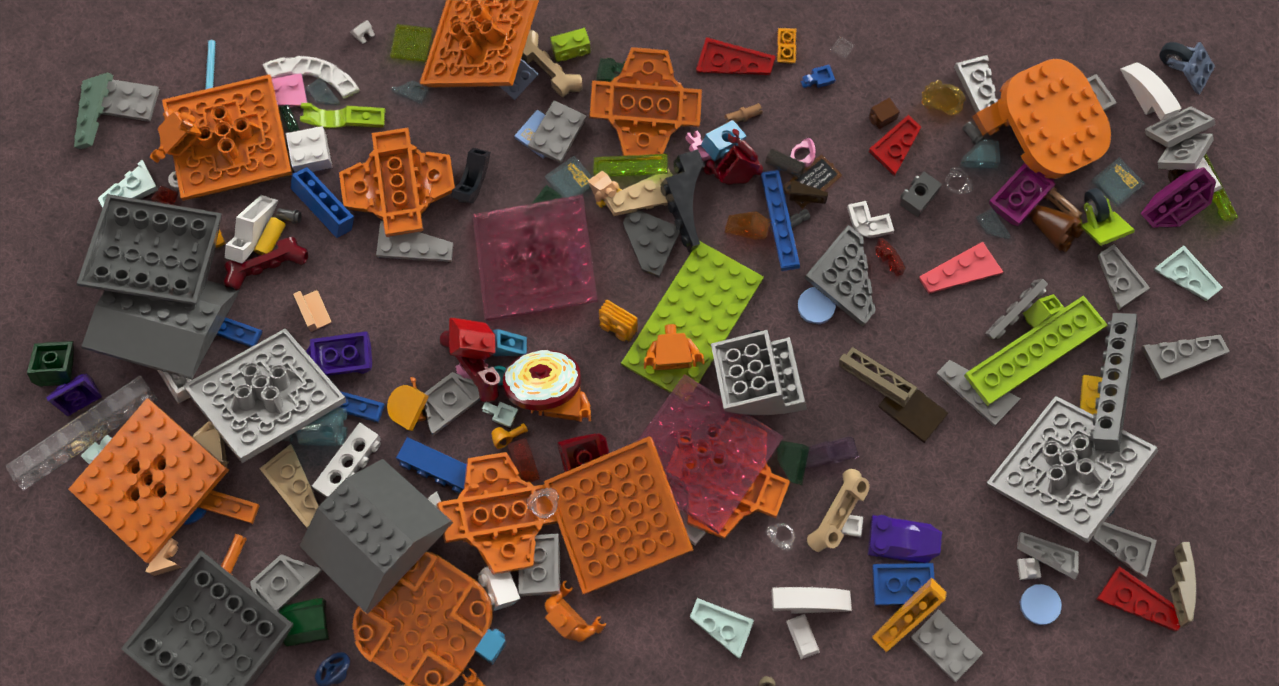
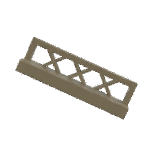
M854 347L850 349L847 355L843 354L839 359L840 367L905 407L917 390L916 386ZM853 354L858 356L861 360V364L852 359L851 356ZM867 367H875L877 370V374L868 369ZM882 377H891L893 379V384ZM905 386L908 389H910L909 393H906L898 387Z

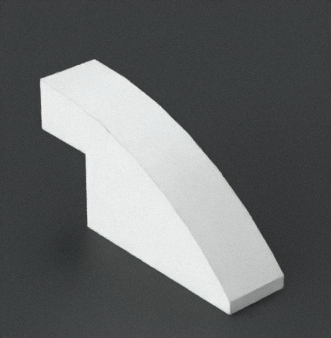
M1134 63L1120 69L1146 115L1155 111L1160 121L1179 113L1181 106L1163 81L1147 67L1140 63Z
M260 195L236 217L235 236L226 244L225 258L243 263L249 257L270 217H272L278 200Z
M808 587L772 588L771 590L773 611L791 610V614L852 611L850 591Z

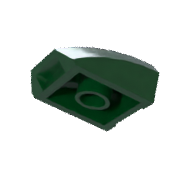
M74 341L35 343L27 370L31 383L40 387L68 384L71 380L73 368Z
M324 598L284 606L279 611L281 615L294 624L283 642L287 647L329 640L325 612L326 602Z

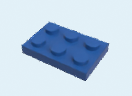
M933 563L873 564L875 606L904 605L931 578L934 579Z

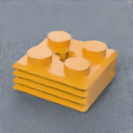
M605 300V303L599 309V326L604 331L614 332L615 336L621 341H631V338L637 332V317L609 300Z

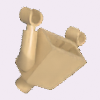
M208 421L193 434V438L223 465L228 467L227 464L229 462L226 459L224 439Z

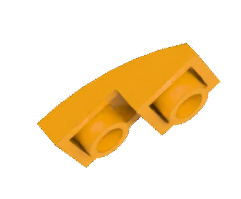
M778 28L777 63H796V29Z

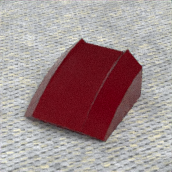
M600 433L557 442L564 472L610 453L606 437Z

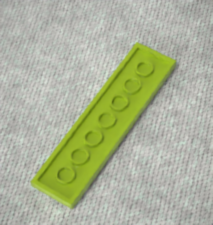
M1083 295L966 372L964 377L985 404L989 406L1106 328L1107 323Z

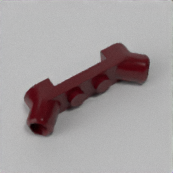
M289 237L276 242L279 249L246 262L239 263L230 260L224 265L227 271L223 281L224 285L240 290L246 276L251 274L258 275L266 268H276L287 260L303 265L308 259V251L298 246L296 238Z
M449 330L444 331L440 336V344L445 348H450ZM455 356L477 386L480 400L483 402L496 400L499 397L497 385L500 381V376L494 367L488 368L481 359Z

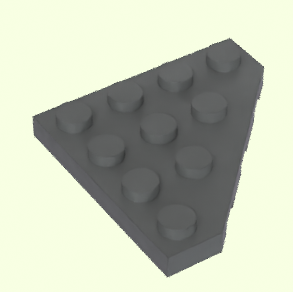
M848 225L804 279L863 327L876 310L871 296L873 292L871 281L868 278V263L863 249V236Z

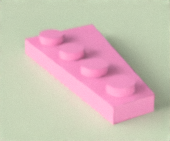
M301 73L272 79L278 106L301 107V103H307Z

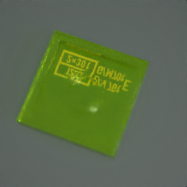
M396 24L390 57L426 62L432 28Z

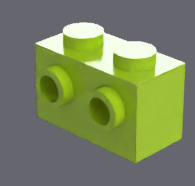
M585 28L550 37L551 48L556 62L591 53L590 41Z

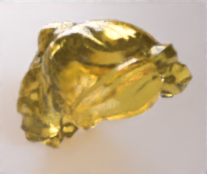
M936 80L926 85L925 90L922 92L921 104L927 109L934 107L947 113V115H955L962 111L966 98L958 87L951 84H942L941 80Z

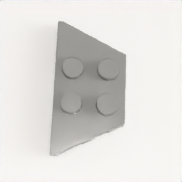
M452 372L425 392L429 396L424 407L431 435L437 434L480 401L478 388L471 379L463 378L461 375Z
M281 554L258 574L250 584L252 591L279 612L323 571L318 567Z

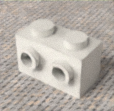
M485 567L478 574L479 584L485 589L490 598L492 611L511 606L520 599L510 572L493 575L489 567Z

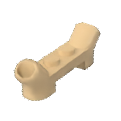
M530 30L521 58L527 64L534 60L553 78L551 80L552 88L561 97H564L569 92H580L582 90L581 75L565 74L562 72L563 70L558 63L554 64L550 60V56L538 48V33Z
M848 469L843 473V486L819 528L808 535L807 543L812 550L820 552L827 547H837L844 537L841 530L857 501H864L868 494L869 482L856 469Z

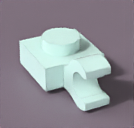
M485 402L482 407V412L494 415L492 421L511 428L518 412L517 408L502 402L499 403L498 407Z
M106 435L101 440L100 445L94 442L81 457L90 464L112 437Z

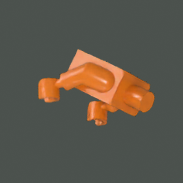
M171 109L164 111L163 117L165 120L158 127L160 147L151 153L150 158L159 163L160 159L166 157V154L180 157L201 135V132L195 125V116L185 112H173Z
M675 324L664 326L665 334L658 335L657 340L652 342L644 359V369H646V366L651 365L653 370L692 368V361L694 367L696 362L705 364L704 355L699 352V349L691 339L686 338L685 333H677Z
M580 388L574 397L565 404L548 410H537L539 411V416L544 412V416L580 422H582V418H588L591 421L590 403L586 394Z
M564 581L560 584V594H552L545 602V609L548 613L545 618L565 639L582 642L595 634V632L601 633L607 624L599 623L601 617H597L592 625H588L562 599L573 589L572 587L570 589L565 588L564 584L567 581Z

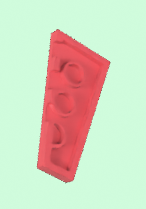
M981 242L919 276V280L930 294L961 284L964 285L976 280L1001 275L1003 271L985 244Z

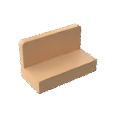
M317 290L305 296L302 295L301 291L293 294L311 332L331 323V319Z

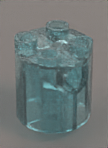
M337 407L293 434L298 435L300 445L341 446L344 444V438H347L348 429L344 427V420L347 419V409Z

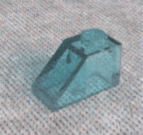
M985 139L977 143L962 158L960 168H997L1000 162L999 141Z

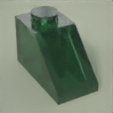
M781 441L777 448V461L791 483L802 485L810 447L799 443Z

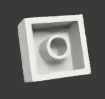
M323 126L286 133L291 165L295 173L306 167L312 172L332 168L327 136Z

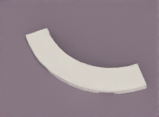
M296 56V58L285 59L284 57L262 64L267 74H271L272 79L299 73L322 79L332 85L341 94L343 99L360 91L348 74L338 69L337 66L318 58Z

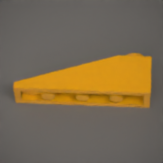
M931 578L872 638L887 652L945 601L946 591Z

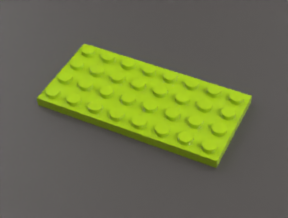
M700 241V245L687 258L621 362V365L687 403L714 360L711 344L727 339L763 281L764 276ZM675 324L677 333H685L686 338L691 339L699 349V352L704 355L705 364L696 362L694 367L692 361V368L653 370L651 365L646 366V369H644V359L652 342L657 340L658 335L665 334L664 326Z

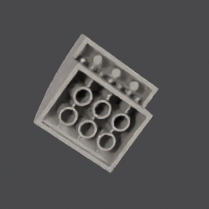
M768 330L711 344L724 411L747 415H774L807 410L790 337L771 342Z

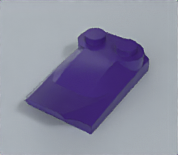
M367 331L310 339V346L305 351L326 376L353 372L364 374L372 369L371 342Z
M872 515L868 555L928 563L934 557L940 555L942 532L931 524L889 518L885 515Z

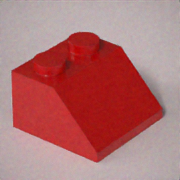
M449 318L450 355L486 360L495 353V334L486 323Z

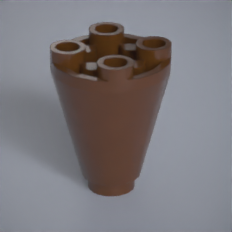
M1037 205L1029 215L1034 224L1059 251L1067 252L1075 237L1079 238L1084 231L1081 228L1083 222L1080 218L1046 206Z

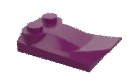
M1024 163L992 197L989 204L997 214L1010 224L1019 226L1024 223L1026 217L1055 186L1054 179L1046 178L1040 172L1035 173Z

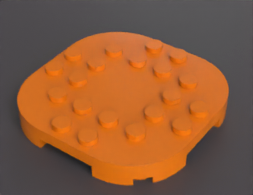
M1062 59L1044 61L1019 72L1008 79L1001 87V98L998 100L1000 117L1003 122L1008 120L1025 152L1020 155L1021 158L1035 173L1040 172L1046 178L1051 179L1061 178L1096 161L1107 152L1111 142V129L1108 118L1085 75L1070 62Z
M426 551L368 614L358 606L354 614L352 630H354L355 643L361 654L368 661H373L404 682L405 686H448L465 670L476 653L475 648L487 630L490 629L492 605L487 592L476 580L440 556Z

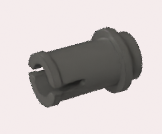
M968 122L963 126L962 130L972 139L971 142L973 144L979 145L985 140V137L982 136L981 132L972 122Z
M278 208L277 212H280V214L276 213L277 219L291 221L293 224L300 223L302 219V213L297 209L293 211Z

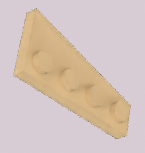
M666 169L617 192L612 198L606 197L605 203L613 216L636 212L638 209L643 208L651 209L654 206L663 204L666 206L668 202L666 197L662 195L660 187L665 178L673 175L669 169Z

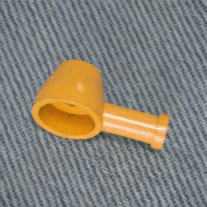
M524 423L510 432L502 427H497L491 432L493 444L497 449H502L510 444L513 438L528 432V429ZM506 438V445L499 443Z

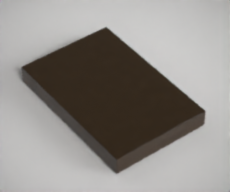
M905 386L898 387L906 393H909L910 389H908ZM919 389L916 390L905 407L887 396L878 406L923 443L948 415L946 410Z

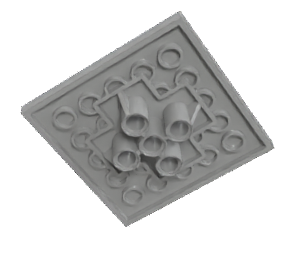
M286 328L183 385L188 395L242 463L346 403L344 395Z
M1055 396L988 480L987 485L1088 543L1156 455L1158 449L1156 446L1123 430L1120 452L1095 450L1094 442H1090V432L1095 428L1093 425V415Z

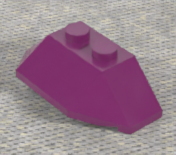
M1204 167L1187 171L1156 193L1143 209L1141 215L1153 228L1180 227L1212 203L1216 180Z

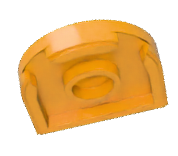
M408 385L399 386L391 393L388 399V414L394 422L407 430L413 431L429 396Z

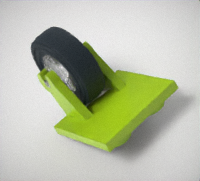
M1094 188L1085 192L1084 210L1088 222L1082 224L1081 227L1100 246L1135 232L1134 228L1115 211L1112 212L1109 200L1106 199L1099 189Z

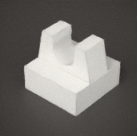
M368 20L351 31V34L362 44L366 42L363 36L364 33L369 34L370 37L375 35Z
M1025 558L1017 560L1020 580L1041 578L1039 561L1037 559Z

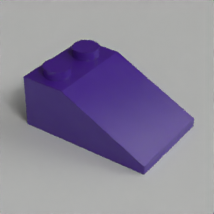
M86 373L76 376L68 384L60 385L46 398L66 416H69L100 399L102 395L93 378Z

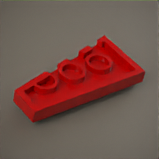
M706 37L696 72L771 75L776 56Z
M1120 566L1116 568L1096 599L1176 632L1180 628L1174 604Z

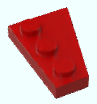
M907 115L869 149V153L895 176L920 132L921 126Z

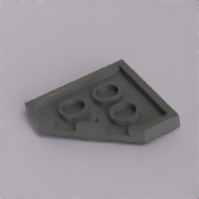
M637 210L636 212L627 213L623 221V227L628 235L641 270L659 278L680 231L676 229L674 224Z

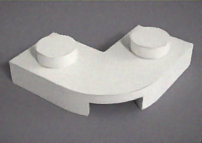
M866 201L847 206L852 226L860 235L874 238L893 234L894 228L889 214L871 218Z

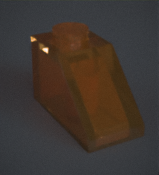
M757 211L729 215L725 232L754 240L767 237L771 221Z

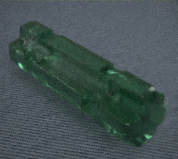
M289 105L281 106L280 111L290 133L300 131Z

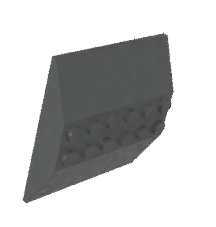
M107 194L77 281V286L196 305L206 286L214 258L222 213Z
M207 280L206 286L196 305L105 290L95 306L81 347L85 350L193 379L240 290Z
M381 459L346 478L317 508L300 547L368 614L453 522L384 459Z
M200 550L121 650L165 686H252L273 660L294 624Z

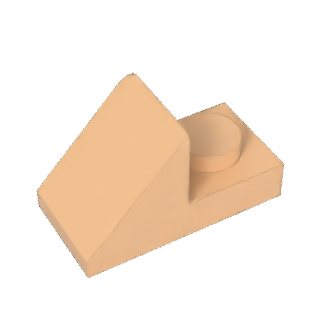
M171 538L150 562L146 572L156 576L181 568L176 563L168 560L177 552L178 542Z

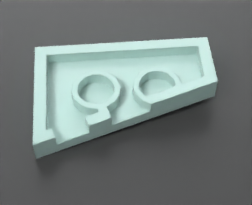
M141 160L136 169L132 172H127L125 178L120 183H115L98 199L103 208L107 194L141 199L157 191L158 188L144 161Z
M1184 245L1154 268V271L1205 301L1209 300L1223 288Z

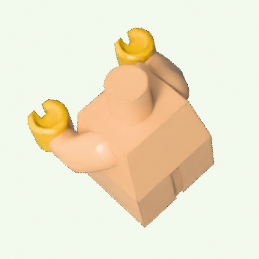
M603 171L588 180L591 190L595 195L596 204L601 208L603 207L602 205H606L604 201L606 197L612 198L617 192L622 190L619 188L618 183L611 181L609 176Z

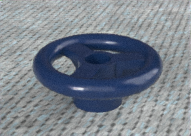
M338 652L326 658L315 673L316 684L319 686H330L341 683L347 676V670L350 665L349 656L344 652ZM339 658H342V659H343L342 661H340V662H338V663H336V664H335V663H334V664H330L332 661H334V660H336V659H339ZM326 668L327 674L324 680H321L322 672Z

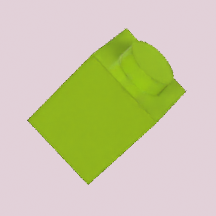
M1052 294L1038 299L1027 311L1023 312L1026 322L1035 328L1064 309V306Z

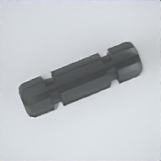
M804 209L799 214L796 213L791 216V227L793 228L801 224L802 221L805 222L810 219L809 211Z

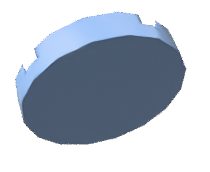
M815 287L805 290L798 300L800 316L806 322L813 324L827 322L833 316L836 308L835 303Z
M1043 584L1033 585L1022 594L1020 600L1021 611L1024 617L1032 623L1047 625L1055 621L1060 615L1061 599L1051 587Z

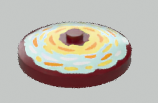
M538 350L524 354L507 367L503 376L504 391L508 399L513 404L528 410H548L561 406L574 397L581 385L580 369L576 361L569 355L555 350Z

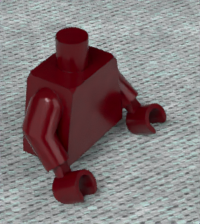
M733 129L732 133L735 137L728 133V141L738 145H733L716 169L715 162L708 160L704 167V172L707 175L714 174V177L719 179L721 183L727 185L735 183L746 184L753 175L762 174L763 166L759 163L758 155L744 139L741 140L739 138L740 133L737 129Z

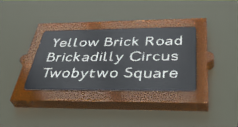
M821 154L809 167H805L791 180L825 191L842 177V174L834 167L833 163H830ZM791 180L783 186V190L788 195L790 193ZM795 201L802 209L810 203Z

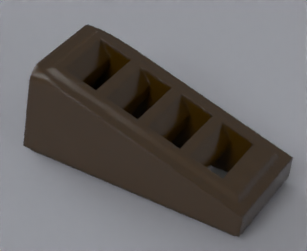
M791 180L790 201L826 203L828 192Z

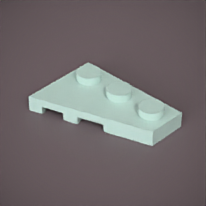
M697 598L690 615V619L740 659L754 620Z

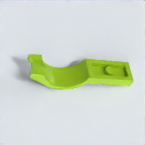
M301 103L304 113L303 116H300V121L310 125L323 126V128H341L345 126L384 127L385 108L346 106L341 110L330 111L319 109L311 103Z

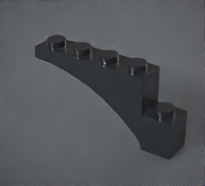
M699 150L678 155L673 162L674 170L678 174L665 178L660 187L662 195L666 197L668 202V210L675 219V227L681 233L682 244L687 248L688 252L693 251L700 245L693 219L695 184L699 173L705 167Z

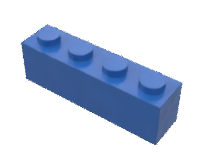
M308 167L292 174L291 190L336 238L352 230L354 216Z
M406 438L396 457L400 463L399 466L406 470L411 468L417 470V474L426 479L430 476L435 479V483L443 487L447 484L453 487L452 490L458 494L464 490L467 464L413 439Z

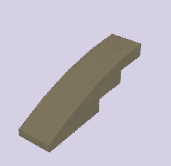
M1182 542L1174 549L1178 564L1172 568L1176 584L1169 588L1180 627H1185L1193 621L1196 602L1195 568L1189 542Z

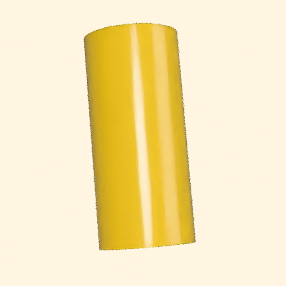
M270 217L254 248V252L258 255H263L273 251L286 224L277 218Z

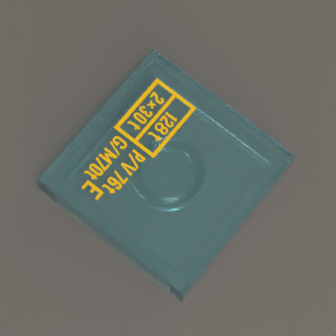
M575 155L545 176V179L567 205L591 189L588 180L592 176Z
M1120 158L1116 159L1092 179V183L1116 207L1120 206L1145 185V182Z

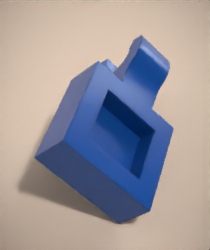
M825 65L812 69V74L803 76V81H801L803 88L812 86L815 83L817 88L834 84L835 77L830 65Z

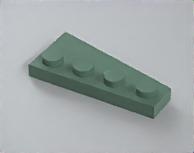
M108 72L82 81L74 147L77 149L93 146L99 125L96 121L104 109L101 104L103 98L107 97L109 89L106 88L108 81H112L113 75Z

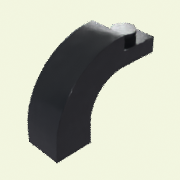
M474 147L468 152L462 179L452 190V198L462 203L469 202L473 204L488 169L491 152Z

